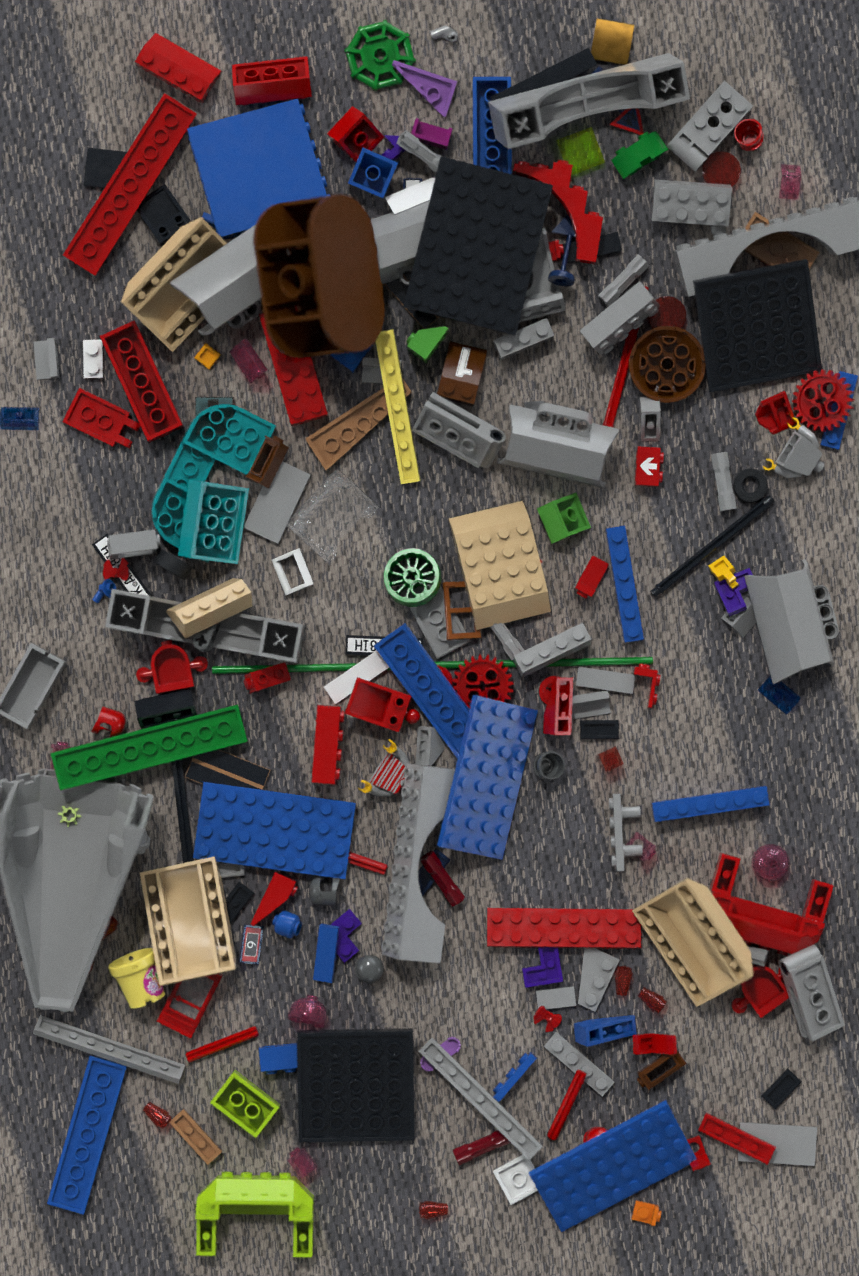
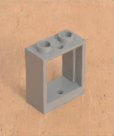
M154 529L109 535L107 539L109 560L155 554L160 546L159 534H156Z

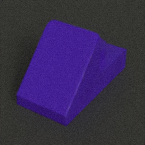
M385 135V140L393 149L388 148L383 152L382 156L394 161L405 150L396 144L399 136Z

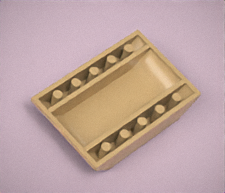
M202 217L178 229L128 282L121 300L172 352L205 317L198 306L183 293L172 287L170 282L227 244Z
M523 501L449 518L476 630L491 627L495 623L503 624L551 612L547 585L530 518Z
M215 856L140 872L159 985L162 986L236 970V956L226 899Z
M687 878L632 910L696 1007L753 976L751 951L707 886Z

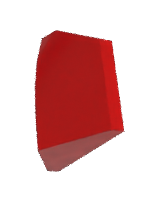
M785 391L761 401L755 413L758 423L767 430H770L772 434L789 428L787 423L791 426L797 424L792 419L795 416Z

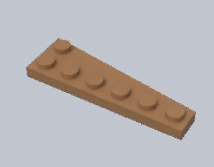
M403 379L405 395L407 398L412 392ZM384 388L305 438L326 471L388 415Z

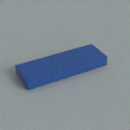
M322 923L319 925L313 980L327 983L333 982L340 928L338 926Z

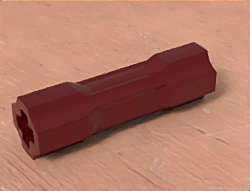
M433 850L423 855L419 859L437 883L449 904L453 907L462 902L465 896L453 882Z
M496 1130L483 1138L453 1149V1153L458 1164L461 1165L511 1142L499 1130Z

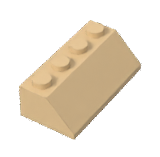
M232 578L167 609L166 613L186 639L252 607V592L242 579Z

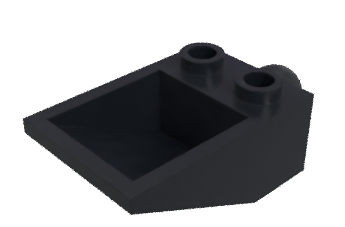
M166 184L146 196L137 210L161 246L181 226L192 222Z

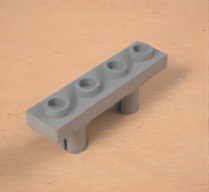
M615 793L612 794V798H609V809H613V817H610V829L614 828V836H611L610 840L611 848H615V855L611 856L612 867H616V871H624L625 857L643 856L642 845H625L623 843L622 820L623 818L641 817L640 806L623 807L621 805V794Z

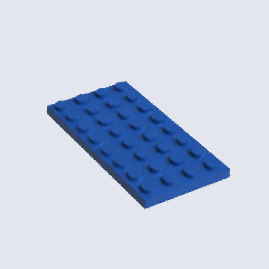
M473 695L437 846L503 859L538 710Z
M203 782L193 858L205 859L215 856L217 862L346 879L356 803Z
M665 1100L528 1173L559 1229L563 1232L685 1168L697 1158Z

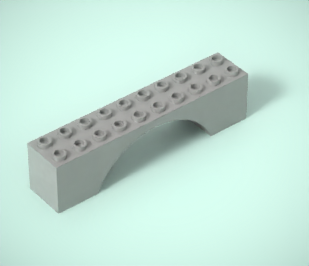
M666 53L489 101L488 104L495 139L510 149L543 140L557 127L585 116L620 109H656L689 100L690 95L684 62Z
M857 197L843 199L842 204L832 202L825 204L824 209L814 207L805 210L806 214L798 212L787 215L788 219L783 220V218L778 217L768 220L769 224L766 225L764 223H756L750 225L751 229L748 230L746 228L732 230L730 235L720 233L714 235L712 240L708 238L696 240L695 244L691 246L687 243L677 245V249L672 252L683 294L688 297L695 295L693 280L729 274L733 263L746 247L757 239L771 233L795 231L805 234L821 243L832 255H840L858 250L859 200Z
M112 589L105 627L192 644L194 635L185 639L166 613L167 609L182 602ZM237 613L221 621L213 648L298 663L305 625ZM200 641V644H206L207 641Z
M406 764L404 787L401 790L402 803L399 808L400 819L396 829L395 858L391 868L390 897L386 907L385 936L381 946L382 955L399 960L441 963L445 924L431 913L424 902L418 881V865L420 854L428 835L444 818L455 769Z

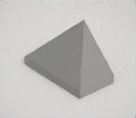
M418 726L416 764L432 766L444 751L445 744L434 727Z

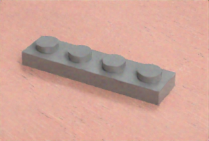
M557 1032L544 1045L549 1052L574 1073L577 1070L584 1071L586 1073L584 1081L601 1096L614 1084L615 1081Z

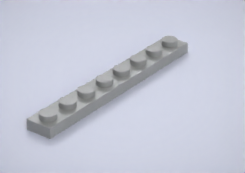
M41 1015L33 1031L34 1035L179 1084L185 1068L184 1064Z
M431 1038L419 1050L528 1160L543 1147L435 1039Z

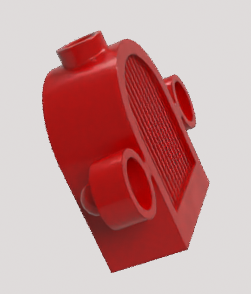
M172 640L161 642V647L152 655L151 670L146 667L139 668L136 672V677L143 683L148 682L153 677L156 694L195 687L192 669L200 672L206 670L208 660L203 656H198L190 662L189 655L183 648L173 645Z
M752 964L753 976L740 983L741 992L745 997L735 998L731 1003V1007L736 1013H743L750 1003L758 1016L762 1018L786 1001L789 996L785 985L781 981L783 977L780 967L776 974L768 966Z

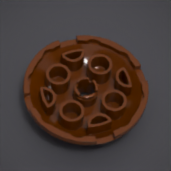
M673 326L653 328L644 333L631 350L629 372L632 381L642 394L652 400L671 403L685 399L699 387L705 374L703 349L699 341L682 328ZM662 361H671L672 368L669 370L663 369Z

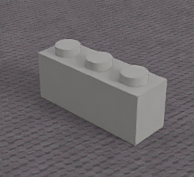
M546 318L517 330L515 336L507 334L495 339L493 343L502 360L553 339L554 333Z

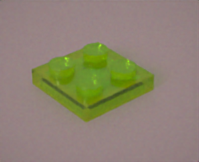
M592 127L556 140L562 159L573 165L571 176L605 163Z

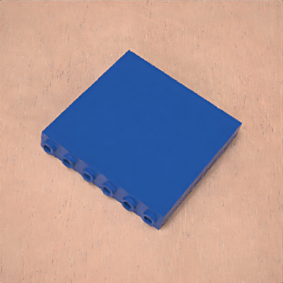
M298 99L187 128L188 139L215 230L223 240L238 237L253 227L260 215L274 204L330 196V194H326L325 187H327L325 176H321L319 169H322L320 159L316 158L314 151H316L315 142L310 140L308 134L311 133L309 123L304 121L305 109L303 104H299Z

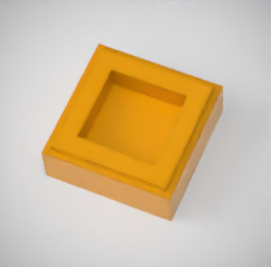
M205 343L194 358L210 370L221 354Z

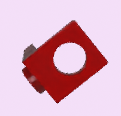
M700 1135L687 1139L689 1145L693 1142L699 1144V1150L694 1153L697 1159L690 1163L692 1170L695 1171L711 1165Z

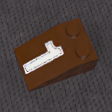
M450 341L437 395L447 400L474 406L487 350Z

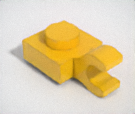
M725 556L708 565L710 571L719 582L725 579L731 589L739 585L735 581L737 580L736 577L733 575L736 572L735 568Z

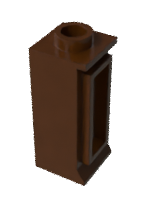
M265 435L266 439L249 473L245 477L269 489L289 447L283 444L284 440L277 436L270 438Z
M678 1050L675 1055L662 1054L637 1072L639 1077L636 1079L642 1088L646 1086L650 1090L687 1063ZM672 1057L676 1065L651 1082L646 1074Z

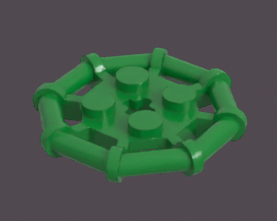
M387 20L363 27L359 26L358 31L344 51L347 54L351 70L350 76L371 87L373 91L403 84L404 77L400 73L397 74L392 63L393 60L398 62L405 61L404 64L410 66L416 63L409 33L401 31L388 23ZM382 30L381 35L369 37L367 34ZM386 30L397 36L398 39L394 41L385 35ZM364 37L366 39L364 46L361 49H356L360 40ZM402 42L406 56H401L399 53L398 45ZM381 50L382 53L386 54L383 60L375 58L377 51ZM354 54L361 55L363 65L359 68L357 67ZM366 69L375 75V79L372 80L361 72ZM391 73L394 77L379 81L380 75Z

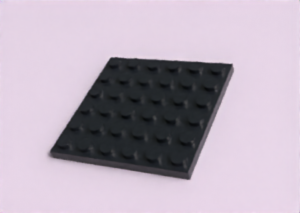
M807 259L693 280L709 392L810 374L815 370L821 372L822 364Z
M413 1028L297 1030L299 1142L414 1140Z

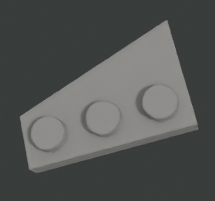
M584 948L578 997L579 1005L596 1012L620 959L597 948Z

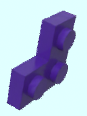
M750 568L733 574L737 579L735 581L739 584L734 589L730 588L725 579L720 582L719 580L714 582L729 617L747 610L741 593L748 591L744 576L753 575Z
M348 909L330 924L340 927L337 955L344 963L359 951L347 936L362 924L351 909Z
M538 947L541 965L522 968L525 988L563 982L558 948Z

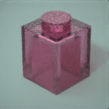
M304 1146L301 1149L296 1147L289 1153L288 1162L301 1179L317 1168V1163Z

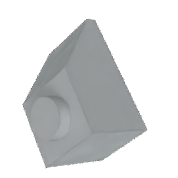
M640 397L641 441H660V401H655L648 397Z

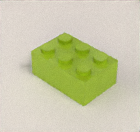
M237 1070L233 1071L210 1102L255 1138L281 1105Z

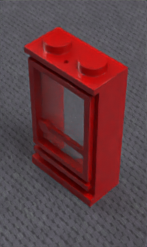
M218 973L176 982L157 1022L191 1039L223 975Z

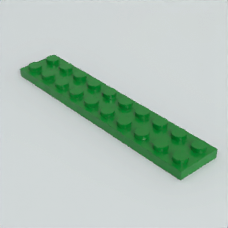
M237 704L50 754L61 791L248 741Z

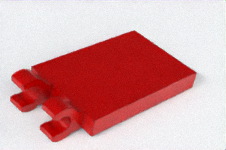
M81 388L78 389L62 421L112 447L119 443L130 448L132 441L121 436L125 425L136 431L140 428L138 422L129 419L130 412Z

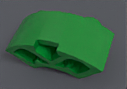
M657 131L650 134L645 132L638 137L639 140L628 148L624 146L615 152L617 156L611 159L623 179L633 175L669 150Z

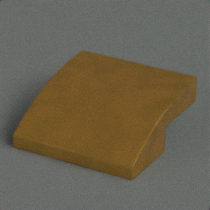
M597 18L591 48L594 59L624 65L628 64L634 25Z

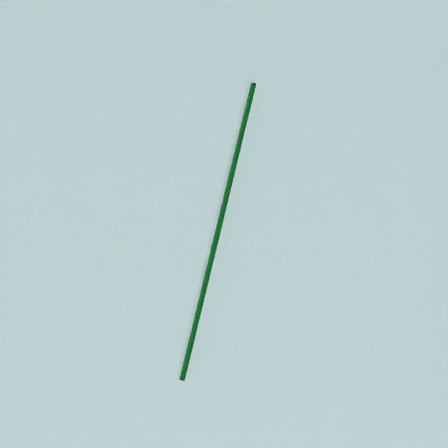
M653 657L560 659L546 667L653 664ZM496 660V663L503 661L502 668L507 666L509 668L516 667L513 660ZM464 661L435 662L436 665L447 669H459V664L465 666ZM358 663L287 665L288 672L347 671ZM273 665L212 666V674L251 673Z

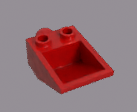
M358 677L356 678L344 714L396 732L400 731L404 718L409 724H416L420 720V713L417 710L410 709L407 711L411 699L410 695ZM399 698L402 699V703L400 706L396 704V701ZM391 717H395V718H396L394 724H391V723H390V718H391Z

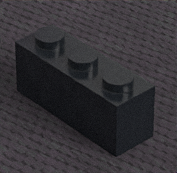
M191 688L134 701L137 720L141 729L197 715Z

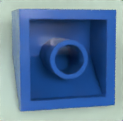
M362 148L348 184L385 198L398 162Z

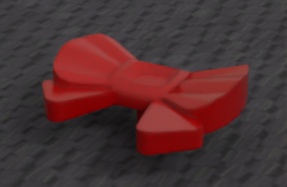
M122 558L119 568H113L111 561L107 560L103 565V578L106 580L111 577H120L125 581L128 580L130 574L127 566L129 564L128 561Z
M543 1005L537 1009L533 1016L534 1024L543 1019L548 1021L545 1032L554 1031V1028L559 1026L562 1020L560 1014H553L547 1011Z

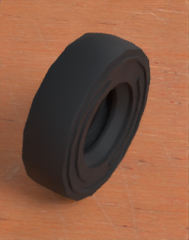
M744 469L734 479V492L744 502H757L767 492V478L758 469ZM748 478H753L758 483V488L753 493H748L743 487L744 481Z

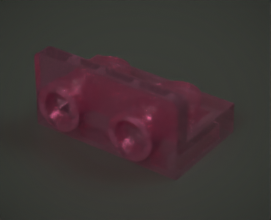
M247 338L229 351L250 383L262 378L264 373L268 371Z

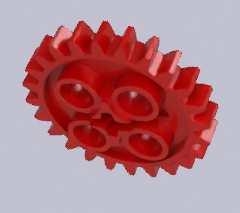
M821 369L820 374L816 370L813 371V376L806 374L808 380L800 379L803 385H796L799 392H793L797 396V399L792 400L793 403H797L793 410L799 411L796 417H803L800 423H807V428L813 427L814 431H818L819 428L821 432H826V428L829 431H833V425L840 428L839 421L846 423L844 416H851L848 409H854L853 406L849 405L850 402L855 401V399L850 398L854 391L847 390L851 384H844L846 378H840V373H835L833 376L832 370H829L827 374L824 369ZM829 384H832L833 391L830 394H828L827 386ZM814 389L815 397L810 399L809 392ZM823 397L826 398V401H824V404H821L820 401L823 400ZM836 402L838 410L833 412L831 406ZM816 408H819L820 415L815 418L813 412Z
M479 654L476 660L472 655L471 662L465 659V666L459 664L458 667L461 672H454L458 678H452V681L457 683L453 685V688L457 690L458 695L467 707L470 708L472 699L469 697L471 691L478 692L481 697L506 702L505 699L511 700V696L507 693L514 690L509 687L514 684V681L508 680L512 677V673L506 674L509 667L502 668L503 661L496 663V656L490 660L489 654H487L485 659ZM493 670L496 672L497 677L489 679L486 673ZM475 672L478 678L475 681H471L467 678V674ZM481 681H484V684L500 683L498 686L487 685L484 690L481 686L466 688V685H479ZM495 689L499 695L496 698H491L488 695V691Z

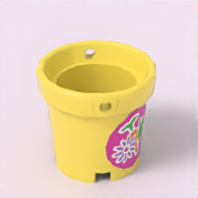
M144 948L128 953L109 964L108 970L112 977L116 978L131 1009L146 1006L147 1002L152 1001L153 1003L165 996L163 985H159L153 948Z

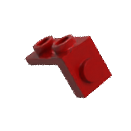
M592 556L574 588L577 590L576 594L585 599L587 597L591 598L609 564Z
M285 662L244 675V685L249 690V693L291 680Z
M639 664V667H634L633 674L652 677L647 708H652V705H656L657 694L654 692L655 686H659L661 675H658V670L650 669V665Z
M657 1033L633 1035V1054L659 1053L675 1055L677 1054L676 1035Z

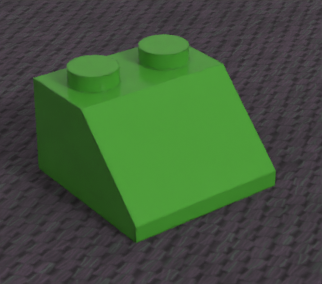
M442 326L418 330L416 334L412 332L406 341L407 350L426 363L448 334L449 328Z
M577 493L562 497L537 508L552 544L591 528Z

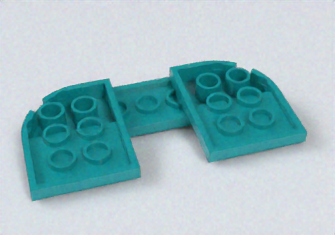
M230 404L210 406L198 413L191 421L152 501L151 516L158 534L166 542L179 548L189 479L205 482L215 460L245 475L248 474L266 439L265 435L271 437L276 425L243 408Z

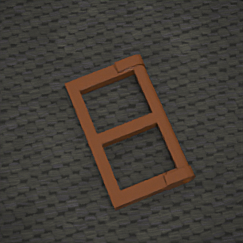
M464 581L443 582L447 640L481 638L480 629L476 630L475 623V632L452 633L451 613H471L472 611L471 607L450 608L449 588H466Z

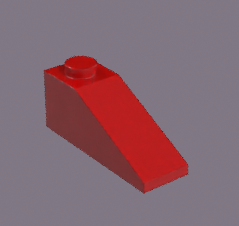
M573 677L554 678L544 712V734L571 735Z
M276 871L250 924L254 926L288 900L289 896L294 897L298 888L295 885L297 881Z

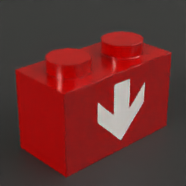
M637 447L634 486L658 487L659 483H662L663 472L659 470L660 464H663L664 452H661V448Z

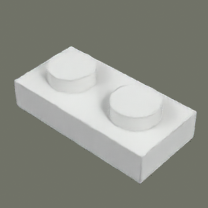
M83 340L84 379L104 378L102 340Z

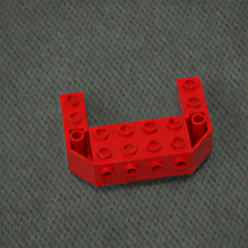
M720 852L709 890L746 945H751V943L759 944L758 948L768 951L770 948L776 949L778 954L788 956V953L794 954L819 941L825 926L823 922L834 885L812 879L802 916L731 896L741 859Z

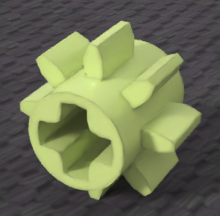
M62 806L63 812L58 813L63 818L60 820V823L67 822V827L70 826V822H74L77 825L75 819L76 817H81V815L76 813L79 808L73 809L72 807L65 808V806ZM69 809L75 814L70 821L64 816V813H67Z

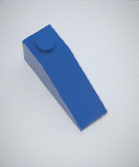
M635 1016L590 1019L574 1023L575 1042L589 1047L636 1035Z

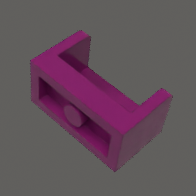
M416 118L411 134L417 137L421 143L447 150L453 128H441L421 122L419 118Z

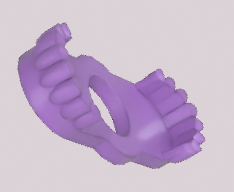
M449 1037L440 1044L451 1056L459 1052L461 1046L460 1041L456 1037ZM424 1056L422 1057L420 1062L421 1067H423L422 1069L429 1072L433 1071L435 1067Z

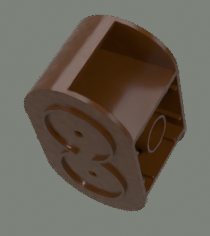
M343 194L283 202L268 207L257 220L253 243L266 329L274 346L283 354L294 358L357 352L369 348L381 332L385 306L374 230L365 209L354 198Z

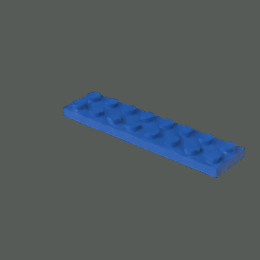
M404 623L377 642L374 647L458 759L470 709L407 624Z
M90 1055L48 1198V1205L85 1214L127 1066Z

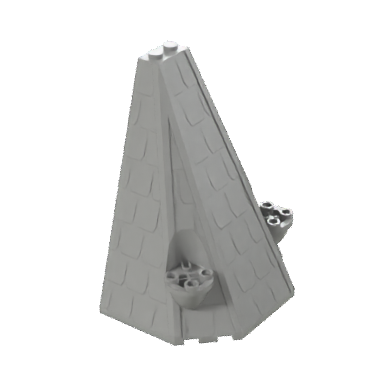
M40 769L38 774L30 776V773L16 775V780L8 781L6 778L0 780V875L35 1008L42 1010L54 1009L61 1012L74 1010L135 854H144L145 849L150 846V837L147 835L145 828L153 806L154 796L151 794L143 795L141 788L134 784L126 785L125 779L120 776L61 791L55 769ZM62 806H65V808L72 807L73 809L79 808L76 813L81 815V817H76L77 825L74 822H70V826L67 827V822L60 823V820L63 818L58 813L63 812ZM69 809L67 813H64V816L70 821L75 814Z

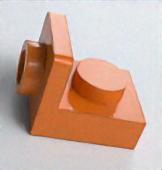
M635 1200L631 1219L655 1226L656 1222L660 1221L662 1211L659 1210L658 1205Z

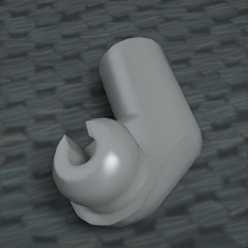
M442 26L429 31L432 40L442 37L450 42H455L458 39L457 31L448 26Z

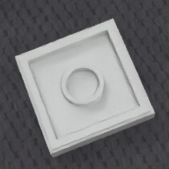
M523 1154L493 1170L511 1205L538 1191L528 1173L534 1170L535 1167L531 1160H528Z

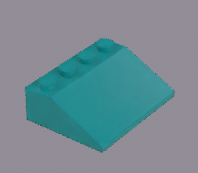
M189 479L178 556L238 564L249 488Z

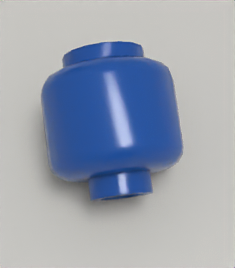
M285 910L279 915L276 914L272 921L275 933L289 939L298 936L302 928L300 917Z

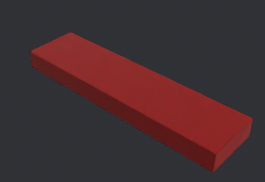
M707 1112L698 1131L767 1165L776 1149V1146Z

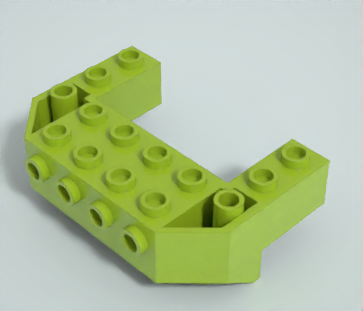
M222 1172V1175H217L198 1194L196 1201V1256H216L217 1224L221 1214L289 1215V1221H293V1257L313 1256L314 1195L296 1176H291V1173L283 1172L279 1173V1176H272L270 1172H261L260 1175H252V1172H241V1175H233V1172Z

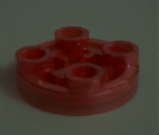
M728 152L713 153L704 162L702 168V176L706 183L731 185V187L737 183L741 174L739 161Z
M663 296L656 299L660 305L658 312L652 317L648 316V322L652 329L659 326L682 328L686 321L684 305L678 299L671 296Z

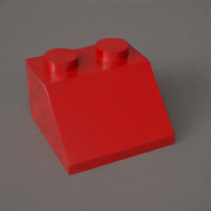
M353 106L327 133L332 141L355 162H357L362 148L372 151L384 138L367 116Z

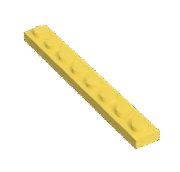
M394 329L381 331L376 339V347L401 484L420 481V474Z

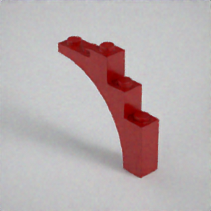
M557 160V162H553L552 169H548L549 166L538 164L535 167L529 166L530 163L518 161V164L514 163L512 174L553 185L551 193L563 205L575 231L577 246L576 262L595 265L603 217L599 216L597 212L584 214L588 191L584 190V187L581 186L569 188L573 165H570L565 160Z

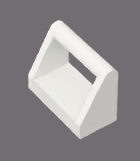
M300 548L272 560L285 596L314 585ZM294 556L305 583L291 589L280 561Z

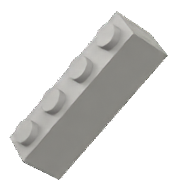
M581 623L515 655L513 661L523 678L591 644V637L584 624Z

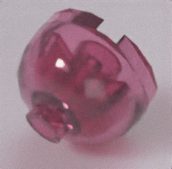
M765 844L754 852L751 865L755 875L761 880L776 882L787 874L790 867V858L781 846Z
M307 995L306 998H299L294 1001L290 1007L288 1019L301 1024L302 1022L311 1024L312 1027L324 1028L327 1019L326 1007L323 1003L317 1001L318 997Z

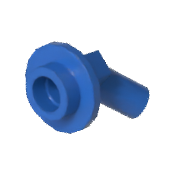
M110 579L104 580L99 585V590L92 600L99 603L104 595L110 598L112 589H116L115 583Z

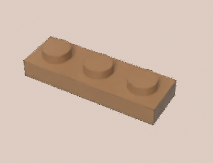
M182 1109L169 1121L207 1165L222 1153L218 1145L185 1109Z

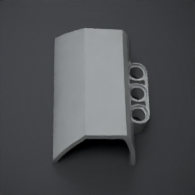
M430 200L397 214L391 212L371 219L377 245V258L382 284L399 279L401 284L409 285V282L403 279V273H412Z
M255 225L170 282L172 287L183 293L198 306L207 320L208 324L198 330L200 335H209L226 323L232 328L238 329L264 312L253 243Z
M542 403L537 410L510 404L511 436L506 456L503 459L497 458L496 464L605 488L606 482L601 480L604 462L610 446L618 435L619 429L592 423V416L586 411L550 403ZM541 413H548L550 416L544 417ZM561 417H566L568 420H567V421H563V420H561L560 418H561ZM584 421L587 425H581L579 422Z
M805 559L800 560L802 570L779 576H744L773 684L812 667L827 663L830 668L834 667L835 664L828 639L836 638L839 628L830 594L825 586H814L809 565ZM816 589L820 591V597L818 599L816 598L815 594ZM822 607L825 610L824 617H822L820 613V609ZM826 626L830 628V634L828 636L825 632Z

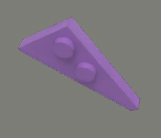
M393 60L392 66L442 116L446 117L457 81Z

